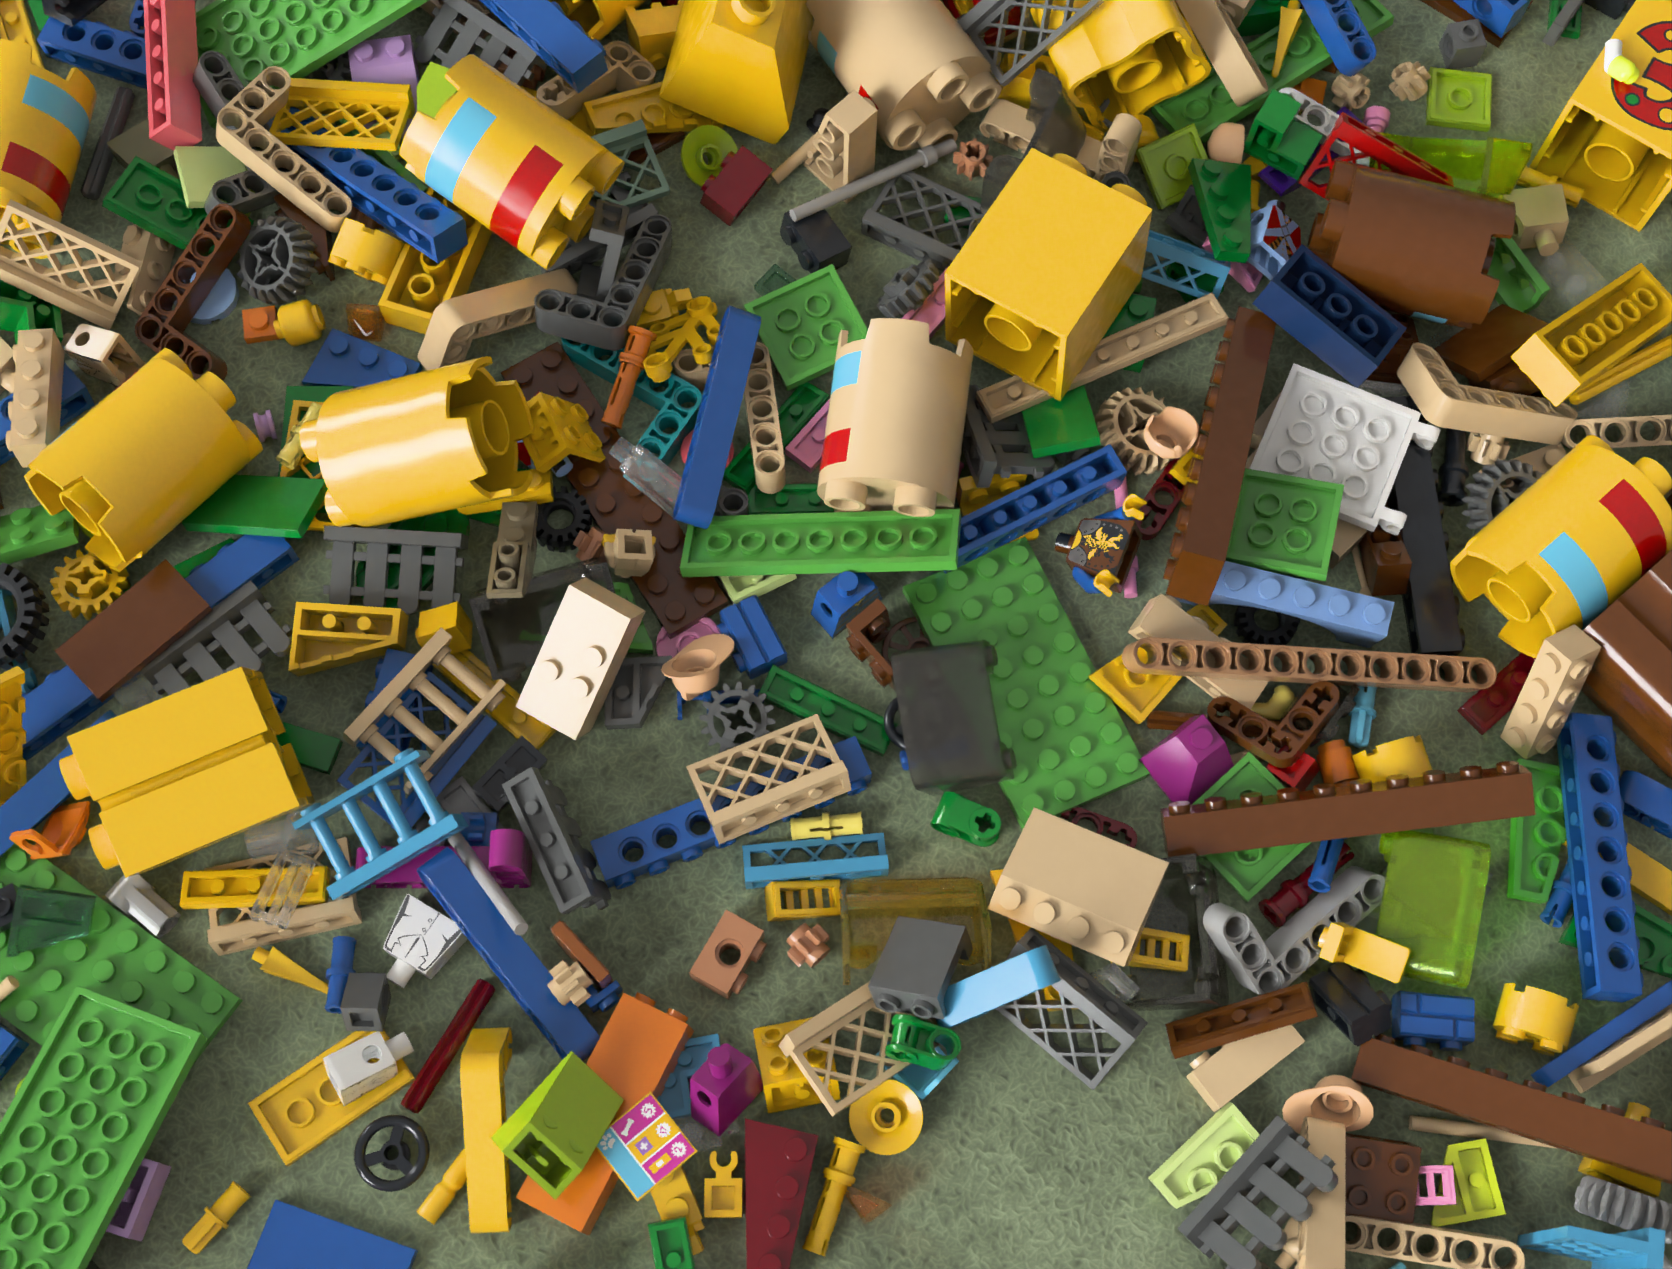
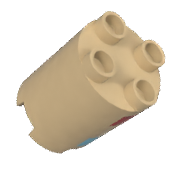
M807 0L806 6L815 19L812 32L809 30L808 40L848 94L855 90L863 98L867 97L874 103L878 110L877 132L891 149L898 151L912 150L918 147L923 148L927 145L935 146L949 139H953L956 142L958 132L954 127L970 112H979L990 106L1001 92V86L991 74L990 63L941 0Z
M871 319L866 339L847 343L848 331L841 330L838 337L817 486L818 496L824 501V504L835 508L834 512L894 510L900 514L912 517H930L935 514L936 509H954L973 361V348L966 339H959L956 354L942 347L929 343V323L908 319Z

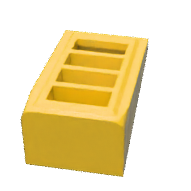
M840 879L775 881L765 886L768 922L843 915ZM828 888L830 908L823 907L822 889ZM808 890H813L815 908H809ZM793 891H798L800 909L794 908ZM784 892L785 909L782 910L780 893Z
M1144 927L1128 966L1187 972L1190 935ZM1141 939L1146 940L1145 956L1139 955ZM1156 941H1161L1160 958H1155ZM1170 942L1176 943L1175 961L1169 960Z

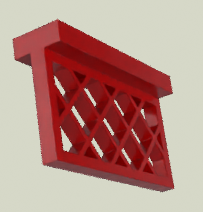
M1344 112L1338 117L1335 127L1298 180L1299 184L1325 198L1328 183L1319 185L1309 179L1315 169L1329 166L1331 173L1336 159L1345 162L1352 161V163L1357 164V159L1371 157L1377 161L1378 169L1382 170L1381 164L1389 168L1384 169L1385 171L1454 187L1452 176ZM1336 138L1349 144L1351 155L1331 158L1330 147ZM1354 148L1358 149L1361 152L1355 154ZM1325 154H1327L1328 160L1321 162Z

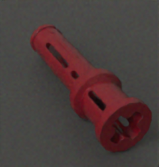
M1345 842L1343 843L1334 874L1354 858V853L1350 851L1351 848ZM1314 863L1294 880H1284L1280 884V889L1269 899H1262L1258 905L1261 913L1271 924L1276 927L1283 926L1286 922V917L1297 908L1302 909L1307 904L1308 896L1314 892L1308 886V879Z

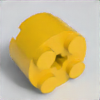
M345 218L331 250L328 262L340 268L354 271L353 274L371 282L373 280L386 286L404 243L382 231L373 230L365 227L363 223Z
M1421 735L1390 741L1376 746L1372 753L1367 754L1366 750L1352 756L1359 779H1370L1372 783L1386 781L1387 776L1397 774L1408 775L1409 778L1423 777V772L1433 770Z
M1505 983L1493 1023V1028L1497 1030L1495 1037L1512 1044H1518V1040L1533 1043V1051L1548 1056H1554L1555 1052L1562 1053V1050H1568L1579 1005L1574 1003L1567 1007L1568 999L1558 994L1531 986H1526L1524 992L1514 991L1515 983Z

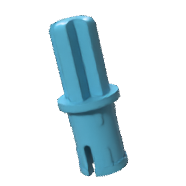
M1355 686L1353 706L1348 710V714L1351 716L1348 743L1355 746V748L1367 747L1369 745L1372 720L1377 716L1374 704L1378 687H1368L1367 692H1364V687Z

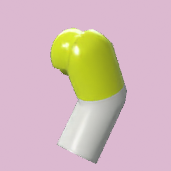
M1619 39L1608 40L1605 43V72L1625 84L1634 83L1638 79L1640 72L1632 61L1622 56L1623 42Z

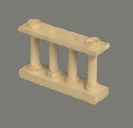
M441 627L343 732V739L353 748L360 741L363 744L368 742L393 764L395 763L393 758L401 751L378 732L379 727L375 725L384 715L389 718L393 716L434 751L431 757L420 767L424 777L429 782L434 776L430 770L486 709L492 712L502 702L505 695L501 692L504 690L506 683L500 679L491 689L450 654L452 650L448 646L452 636ZM433 662L437 666L443 665L482 699L468 715L426 679L428 675L424 672ZM409 688L413 692L415 690L419 691L458 725L444 741L402 706L403 701L400 697ZM410 780L403 787V791L407 794L414 789Z

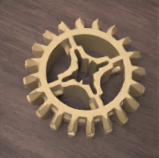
M1127 387L1121 392L1113 393L1108 400L1101 404L1099 412L1095 415V422L1097 423L1101 446L1105 447L1111 444L1126 471L1131 468L1135 476L1142 472L1148 476L1156 470L1164 469L1168 462L1173 460L1163 459L1152 452L1143 438V431L1152 415L1157 416L1166 407L1163 404L1165 397L1157 400L1154 398L1153 390L1144 394L1141 387L1134 391Z

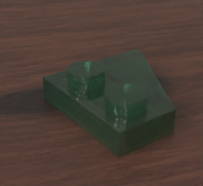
M20 885L17 890L6 957L18 956L20 953L39 947L42 949L55 945L62 940H72L88 935L91 931L97 896Z

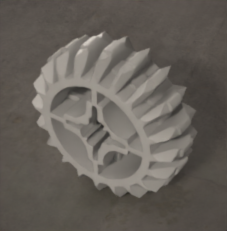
M1592 1176L1582 1177L1574 1196L1576 1197L1574 1208L1579 1213L1629 1231L1649 1227L1665 1230V1243H1672V1204Z

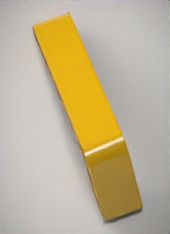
M511 1027L472 1029L461 1054V1095L469 1224L472 1234L511 1231L512 1218H508V1213L512 1212L509 1158L491 1139L507 1121L504 1078L512 1059V1048L509 1049V1043H512Z

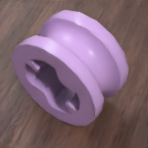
M266 410L264 415L253 413L260 442H265L267 437H272L273 440L277 439L271 411Z

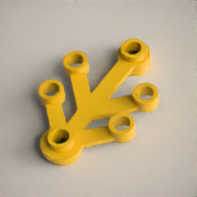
M699 296L693 298L686 305V313L664 322L655 323L649 328V331L655 333L657 338L656 341L651 343L643 365L647 376L652 381L663 382L670 378L673 369L671 363L687 342L692 348L697 364L711 362L713 356L711 345L716 344L720 324L714 318L718 313L717 305L712 302L710 297ZM700 325L707 329L706 333L710 344L705 343L696 331ZM683 326L679 329L670 332V330ZM668 345L664 352H656V349Z

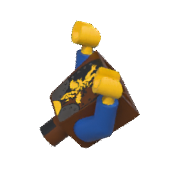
M1131 494L1125 499L1122 507L1094 518L1082 519L1075 535L1063 532L1058 534L1055 550L1067 554L1066 562L1072 570V576L1086 593H1103L1107 597H1111L1112 591L1122 592L1142 539L1139 528L1135 521L1132 520L1144 519L1145 514L1139 509L1147 504L1146 500Z

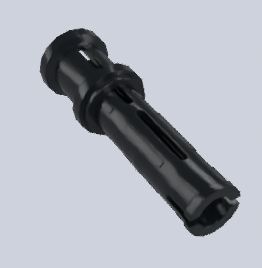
M1446 428L1445 460L1438 469V475L1442 479L1441 491L1437 493L1438 500H1441L1444 506L1458 507L1466 504L1461 500L1468 496L1465 492V480L1469 477L1470 472L1465 464L1466 431Z

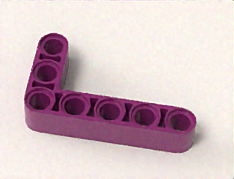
M514 829L492 830L490 832V846H471L501 888H514V885H519V888L531 887L533 852L522 831ZM380 846V847H381V849H382V848H386V850L389 851V850H391L392 848H394V847H396V846ZM434 846L364 888H371V885H376V888H407V885H412V888H427L419 877L417 868L445 847L452 849L459 858L460 856L452 846ZM364 847L357 848L356 870L368 863L365 859L368 854Z

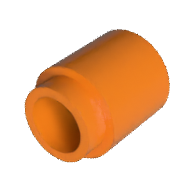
M1333 740L1317 747L1319 754L1316 756L1324 783L1335 784V787L1350 786V781L1359 779L1352 758L1351 748L1346 746L1345 740Z

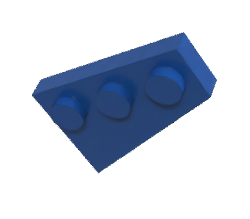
M332 328L305 375L302 384L303 386H353L357 388L421 372L422 366L419 362Z

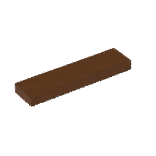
M1306 981L1166 1023L1165 1025L1174 1058L1177 1059L1318 1017Z

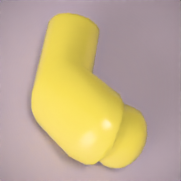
M1279 685L1274 688V693L1267 703L1255 702L1251 710L1267 720H1278L1293 706L1294 693L1290 687Z

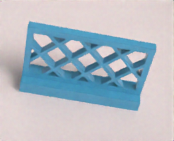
M1567 1225L1518 1235L1517 1246L1592 1262L1591 1269H1663L1665 1230L1649 1227L1608 1234Z

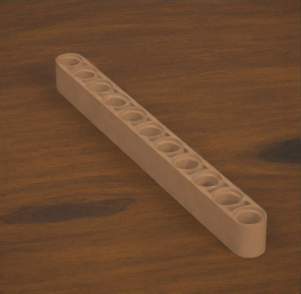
M1146 637L1127 645L1122 653V661L1126 669L1138 674L1309 684L1328 681L1334 685L1466 693L1489 688L1497 678L1494 664L1488 659L1479 657ZM1139 647L1146 650L1148 654V662L1146 664L1142 663L1137 656ZM1173 649L1181 654L1182 663L1180 666L1172 660L1171 654ZM1207 651L1215 657L1216 663L1214 668L1206 662ZM1241 653L1244 654L1249 661V666L1247 670L1244 669L1240 664L1239 658ZM1274 656H1277L1282 662L1281 671H1278L1273 664ZM1308 658L1315 664L1314 673L1310 672L1307 668ZM1341 660H1343L1348 667L1347 675H1345L1340 669ZM1374 662L1380 667L1379 677L1374 673ZM1407 664L1412 668V679L1406 673ZM1439 667H1442L1445 672L1444 680L1439 675ZM1472 669H1474L1477 674L1476 682L1473 680L1471 675Z

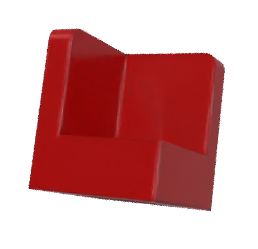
M1285 745L1283 748H1280L1277 754H1280L1282 751L1289 753V746ZM1305 752L1292 766L1279 768L1270 763L1266 766V769L1273 776L1291 788H1298L1299 792L1305 791L1320 770L1316 759Z

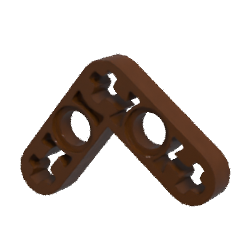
M1319 681L1312 684L1279 725L1267 720L1232 698L1220 696L1214 698L1207 707L1208 721L1217 732L1273 766L1286 768L1292 766L1336 713L1339 708V690L1333 683L1328 681ZM1325 695H1329L1330 702L1323 700L1318 706L1317 713L1314 710L1317 706V696L1323 698ZM1228 710L1230 712V718L1225 715L1217 718V711L1224 713ZM1298 718H1307L1312 721L1313 726L1308 730L1300 731L1293 726V722ZM1255 725L1260 727L1263 732L1257 738H1248L1243 734V730L1247 726ZM1270 735L1272 738V743L1268 741ZM1285 745L1289 746V753L1286 751H1282L1280 754L1276 753V747L1283 748Z

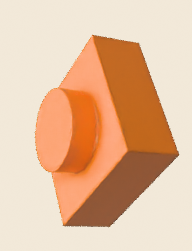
M275 305L242 310L244 339L247 344L279 340L273 325V321L278 319Z

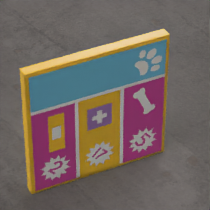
M651 1092L609 1125L596 1146V1149L637 1202L698 1152Z

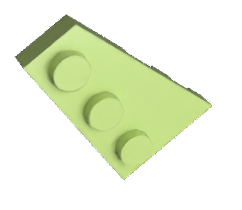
M1228 1102L1148 1179L1174 1208L1178 1209L1207 1195L1260 1134L1233 1103Z

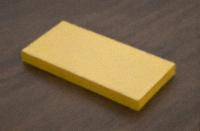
M383 1029V1032L380 1033L384 1041H387L390 1037L385 1029ZM354 1031L248 1103L286 1166H290L415 1080L411 1070L404 1059L401 1058L396 1061L398 1074L348 1105H343L327 1075L323 1058L377 1031ZM372 1058L368 1063H376L380 1059Z

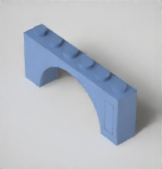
M1228 561L1224 563L1208 605L1232 604L1249 606L1291 615L1328 629L1335 634V640L1366 648L1372 647L1387 636L1394 602ZM1173 597V598H1175L1176 600H1178L1179 602H1183V603H1187V604H1191V605H1196V604H1198V603H1194V602H1190V601H1187V600H1183V599H1180V598Z

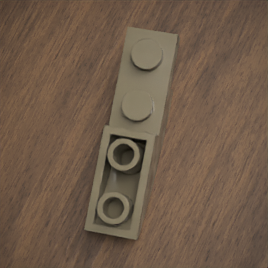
M537 501L502 503L497 542H493L486 591L487 598H522L526 594L531 582L537 552L536 528L539 512Z

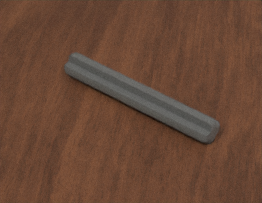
M120 86L115 91L80 190L86 199L98 200L100 198L114 158L106 142L123 132L135 98L130 88Z

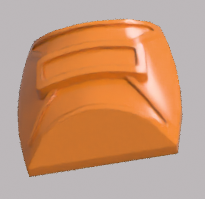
M83 801L59 806L52 812L41 833L33 829L16 831L11 833L9 839L30 854V859L32 860L69 856L72 849L81 843L87 831L86 824L90 815V802ZM25 839L35 841V846L28 843Z

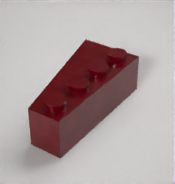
M745 1119L747 1269H790L817 1148L818 1135Z

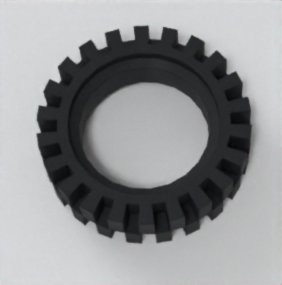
M1 562L0 589L11 591L18 607L17 619L13 628L0 641V667L8 671L14 668L13 660L21 664L28 660L23 654L26 649L34 654L39 648L32 644L34 638L43 641L46 633L39 630V627L49 625V618L42 615V613L49 612V605L42 601L46 596L38 588L39 585L15 567L13 568L9 564Z

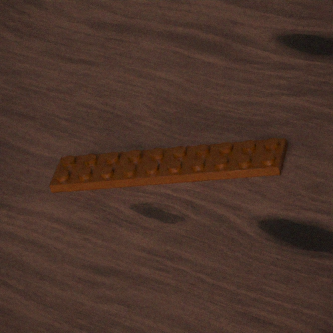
M555 342L502 371L501 376L504 381L516 380L526 402L540 391L575 404L578 403L588 413V423L592 431L602 442L601 449L605 459L599 463L569 454L567 457L572 462L573 468L565 477L573 489L578 491L579 497L581 495L585 497L586 503L589 505L591 517L599 529L610 535L615 534L617 528L632 529L633 533L636 530H651L652 536L656 537L654 545L655 557L650 570L642 577L630 576L661 626L666 630L670 639L698 624L699 620L703 617H710L729 606L728 599L713 576L682 577L680 564L686 535L676 520L673 519V515L617 430L601 423L604 410L559 342Z

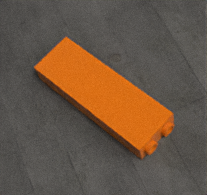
M639 992L636 993L635 997L623 993L586 1063L589 1068L624 1099L610 1125L649 1092L656 1099H658L659 1095H662L667 1079L674 1072L678 1064V1058L682 1051L685 1050L688 1039L694 1033V1030L686 1023L688 1020L687 1016L671 1008H668L667 1012L664 1013L654 1008L656 1001ZM595 1148L583 1170L556 1200L528 1175L516 1198L589 1236L619 1177Z

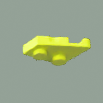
M1486 1138L1448 1145L1443 1165H1453L1456 1205L1434 1206L1430 1222L1431 1226L1440 1227L1506 1215ZM1440 1175L1436 1197L1443 1196L1442 1175Z

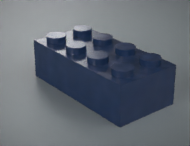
M1301 244L1252 303L1356 388L1380 365L1407 329L1303 244Z

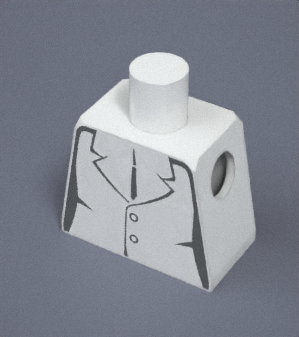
M407 894L383 946V949L389 955L397 959L386 975L387 979L403 989L415 971L432 979L467 941V937L453 920Z
M377 1031L323 1058L332 1085L343 1105L346 1106L398 1074L396 1061L414 1052V1049L405 1032L384 1041L381 1033ZM372 1058L380 1059L376 1063H368Z

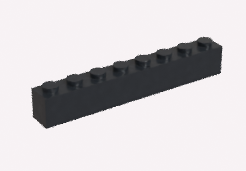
M1411 396L1384 397L1387 400L1420 412ZM1421 413L1418 421L1428 424V421ZM1411 439L1387 499L1390 509L1408 515L1403 528L1400 529V535L1412 561L1406 594H1401L1411 653L1457 656L1465 646V633L1462 628H1459L1457 616L1460 612V603L1458 597L1453 594L1452 583L1454 580L1447 558L1449 537L1447 532H1443L1441 520L1443 519L1444 508L1442 501L1437 498L1438 472L1432 468L1431 462L1433 447L1431 450L1424 449Z

